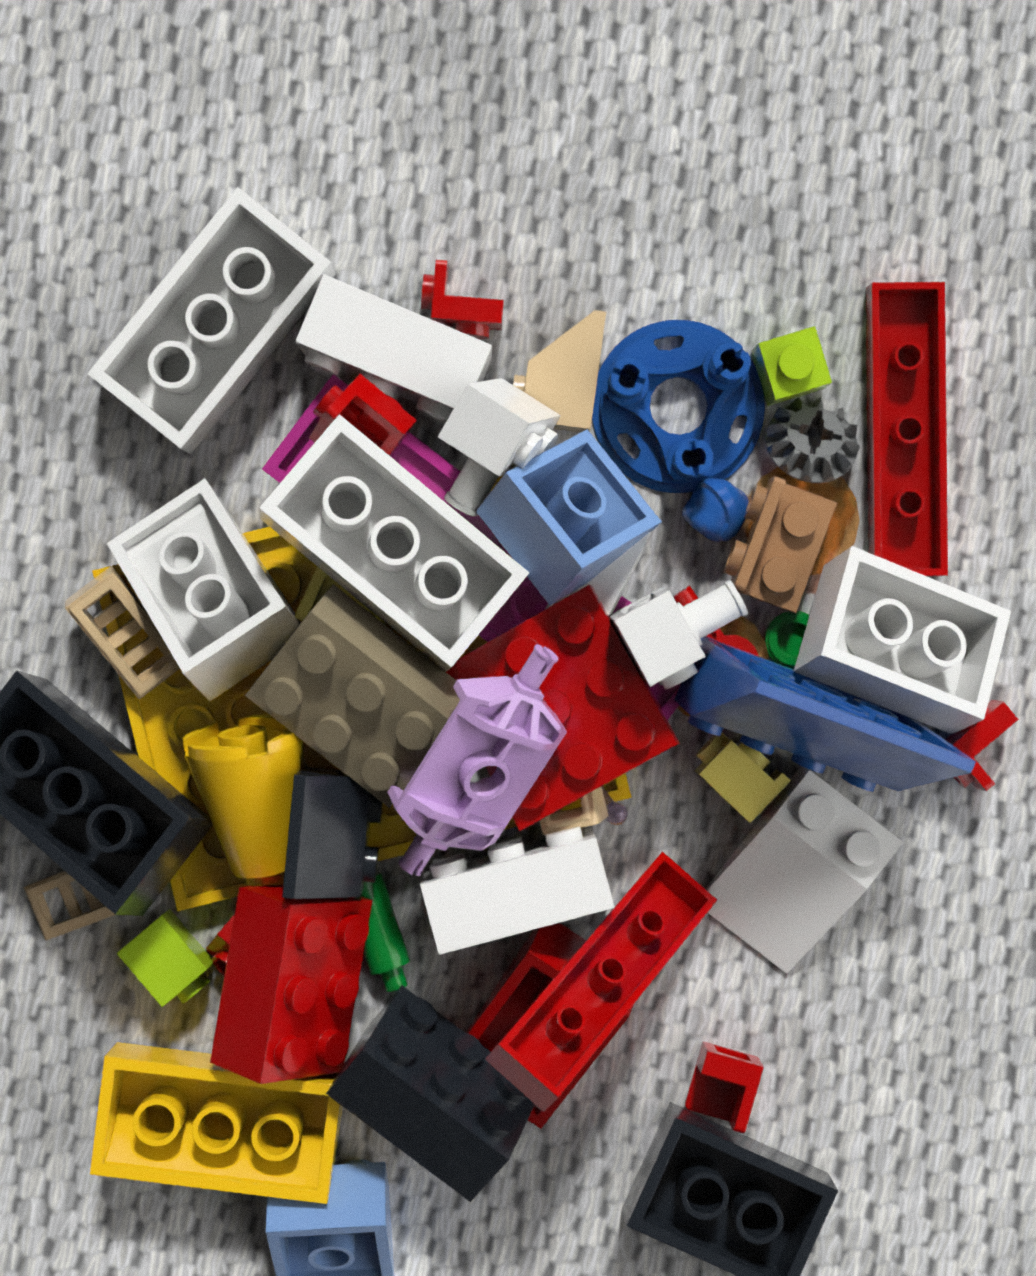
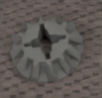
M799 397L785 408L778 407L766 431V445L774 463L789 476L809 483L830 482L843 476L854 464L860 448L856 439L857 425L847 422L844 418L843 407L835 411L825 410L821 397L813 402L812 407L807 406ZM812 425L817 426L819 438L822 440L819 447H816L814 454H810L811 445H808L809 439L806 436Z

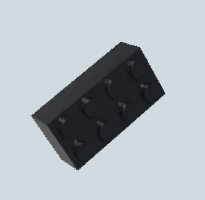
M16 670L0 691V814L115 915L143 916L213 826L210 817L47 679Z

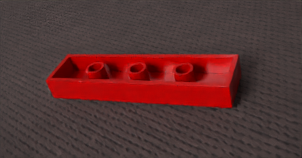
M872 282L866 287L868 553L926 577L948 576L945 282Z
M662 851L485 1060L544 1112L572 1082L717 902V899Z

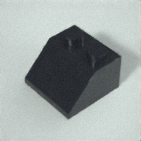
M304 767L294 774L282 898L360 897L364 891V882L375 883L379 847H370L368 842L370 823L381 824L383 803L341 770Z

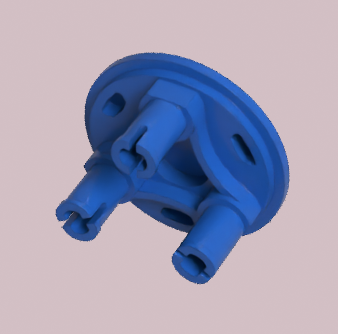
M665 320L652 323L634 331L614 347L598 372L592 421L601 447L625 476L644 487L656 491L690 493L693 492L697 483L707 478L725 480L742 466L759 439L764 420L765 401L758 372L748 352L746 353L742 349L743 346L735 342L722 331L707 324L690 320ZM681 337L683 340L681 347L671 350H658L654 345L656 340ZM674 378L687 379L696 384L703 392L707 405L705 418L699 427L689 433L680 435L668 433L660 428L652 418L650 409L651 396L657 386L666 380ZM744 416L746 423L738 443L735 444L729 438L730 429L736 417ZM627 434L635 442L640 451L638 458H632L624 450L617 439L618 435Z

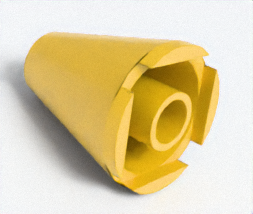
M270 715L237 718L238 727L229 728L220 732L219 722L199 727L183 737L184 756L234 876L245 878L246 883L253 886L277 882L281 879V873L285 871L294 774L300 771L303 740Z

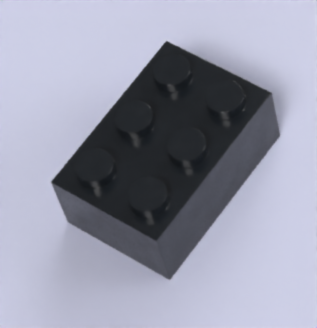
M403 985L400 986L366 1028L326 1092L329 1097L469 1202L477 1196L509 1161L535 1106L529 1098L485 1060L490 1051L477 1038L469 1033H465L437 1012L428 1001L417 997Z
M670 1102L622 1208L627 1227L736 1276H800L835 1200L838 1189L828 1172Z

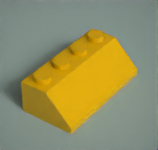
M117 1042L104 1056L90 1175L322 1204L328 1203L343 1106L329 1097L326 1092L338 1073L259 1084L210 1063V1053Z

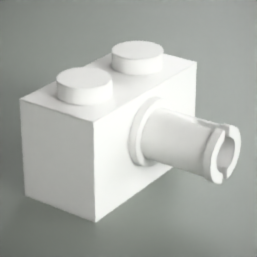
M502 378L467 384L438 435V438L469 457L450 491H447L444 497L445 500L463 513L478 516L477 509L487 498L499 476L504 475L507 471L517 466L523 469L532 458L554 447L559 435L552 430L561 415Z
M728 580L723 586L683 607L680 602L676 603L670 590L660 587L614 612L610 618L644 680L650 687L659 682L665 689H669L698 672L693 663L705 657L700 647L702 645L701 638L749 613L731 580Z

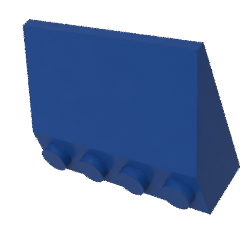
M706 636L701 638L702 645L700 646L705 657L693 663L698 672L681 682L674 699L690 714L687 722L702 731L721 736L723 729L726 728L742 734L739 741L752 749L769 755L773 754L775 747L793 753L791 760L796 764L817 773H824L826 766L843 771L841 776L843 780L870 792L874 791L877 784L895 791H902L969 774L976 763L975 760L915 719L796 673L791 668Z

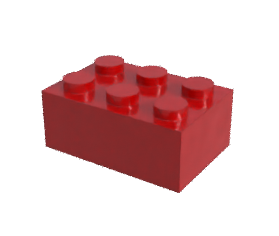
M283 885L239 887L210 1063L259 1084L338 1073L345 1063V1057L349 1048V1034L355 999L359 990V976L365 941L369 932L368 924L373 900L362 896L291 899L282 898Z

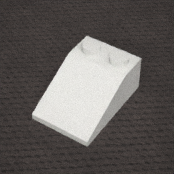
M205 478L107 543L182 673L209 701L273 660L301 624L300 620L295 618V612Z
M802 766L798 768L790 779L789 784L778 794L706 888L717 899V902L708 913L786 974L861 897L903 844L900 839L812 771Z

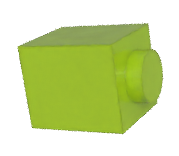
M815 326L760 342L751 350L767 406L823 390L832 383Z
M170 908L117 952V955L161 1007L165 1006L175 996L184 1004L210 982L204 972L213 964L211 956Z

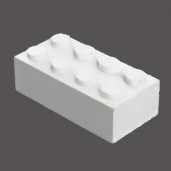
M237 187L87 374L180 449L192 454L308 310L323 274L333 278L336 275V271L327 258Z
M340 414L259 508V518L445 672L455 664L529 574L526 569Z

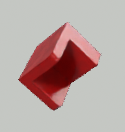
M702 1041L685 1100L686 1108L694 1112L726 1120L733 1131L745 1134L763 1073V1064L757 1056Z

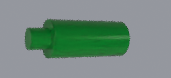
M382 872L376 874L375 883L364 882V891L361 894L362 897L373 900L368 924L369 932L363 954L370 975L380 974L385 991L392 992L398 990L401 985L404 987L408 986L402 966L409 963L410 958Z

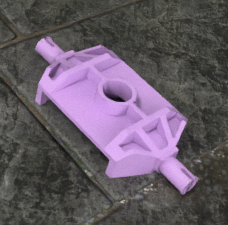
M536 644L519 674H515L512 678L498 676L457 679L453 686L460 699L456 708L406 788L401 790L399 787L391 786L387 793L395 810L409 828L416 833V837L404 856L399 860V865L407 873L412 875L414 872L415 876H420L436 849L446 851L448 847L482 851L495 843L564 738L567 731L557 715L543 700L544 695L539 689L553 665L558 661L557 655L547 647L542 648L541 645ZM486 766H497L495 773L490 778L481 779L476 783L470 782L477 770Z

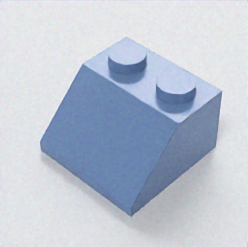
M588 429L532 458L523 469L517 466L507 471L476 511L510 556L529 572L527 577L549 605L590 582L662 522Z
M356 1159L344 1164L334 1165L327 1204L267 1197L266 1236L276 1276H394L390 1192L385 1162H370L368 1160Z

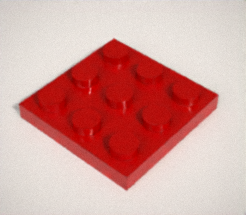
M587 585L459 658L446 671L456 681L457 679L498 676L512 678L515 674H519L536 644L541 645L542 648L547 647L558 657V661L553 665L539 689L544 695L543 700L557 715L567 733L512 816L519 831L528 828L680 744L592 585ZM497 766L485 767L490 777L495 773Z

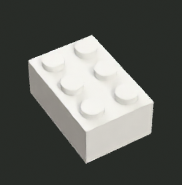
M323 274L295 341L306 356L304 361L311 365L310 369L328 378L334 374L341 380H343L346 373L354 377L362 374L382 392L393 397L395 400L398 401L399 396L417 403L415 408L419 410L418 415L442 426L445 425L467 384L483 381L492 361L491 344Z
M851 546L823 566L794 672L953 734L984 720L1011 611Z
M579 826L546 834V839L526 845L523 843L522 836L498 840L494 847L489 848L488 855L467 860L465 851H458L432 859L433 865L429 866V871L423 873L420 887L438 954L449 953L615 908L597 839L592 827L581 829Z

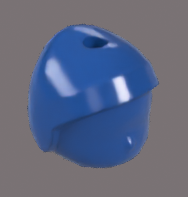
M707 478L696 484L692 496L682 507V517L693 529L713 542H727L744 525L746 521L744 516L749 500L742 490L736 488L729 481Z

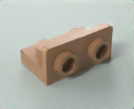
M776 476L768 479L766 487L756 485L744 518L753 521L746 541L743 543L735 540L723 572L732 576L731 582L738 593L796 613L837 502L786 484V480Z

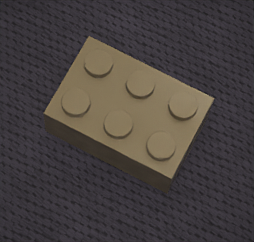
M334 584L309 612L245 695L389 808L393 803L387 793L391 786L399 787L401 790L406 788L460 701L453 688L456 683L453 677Z

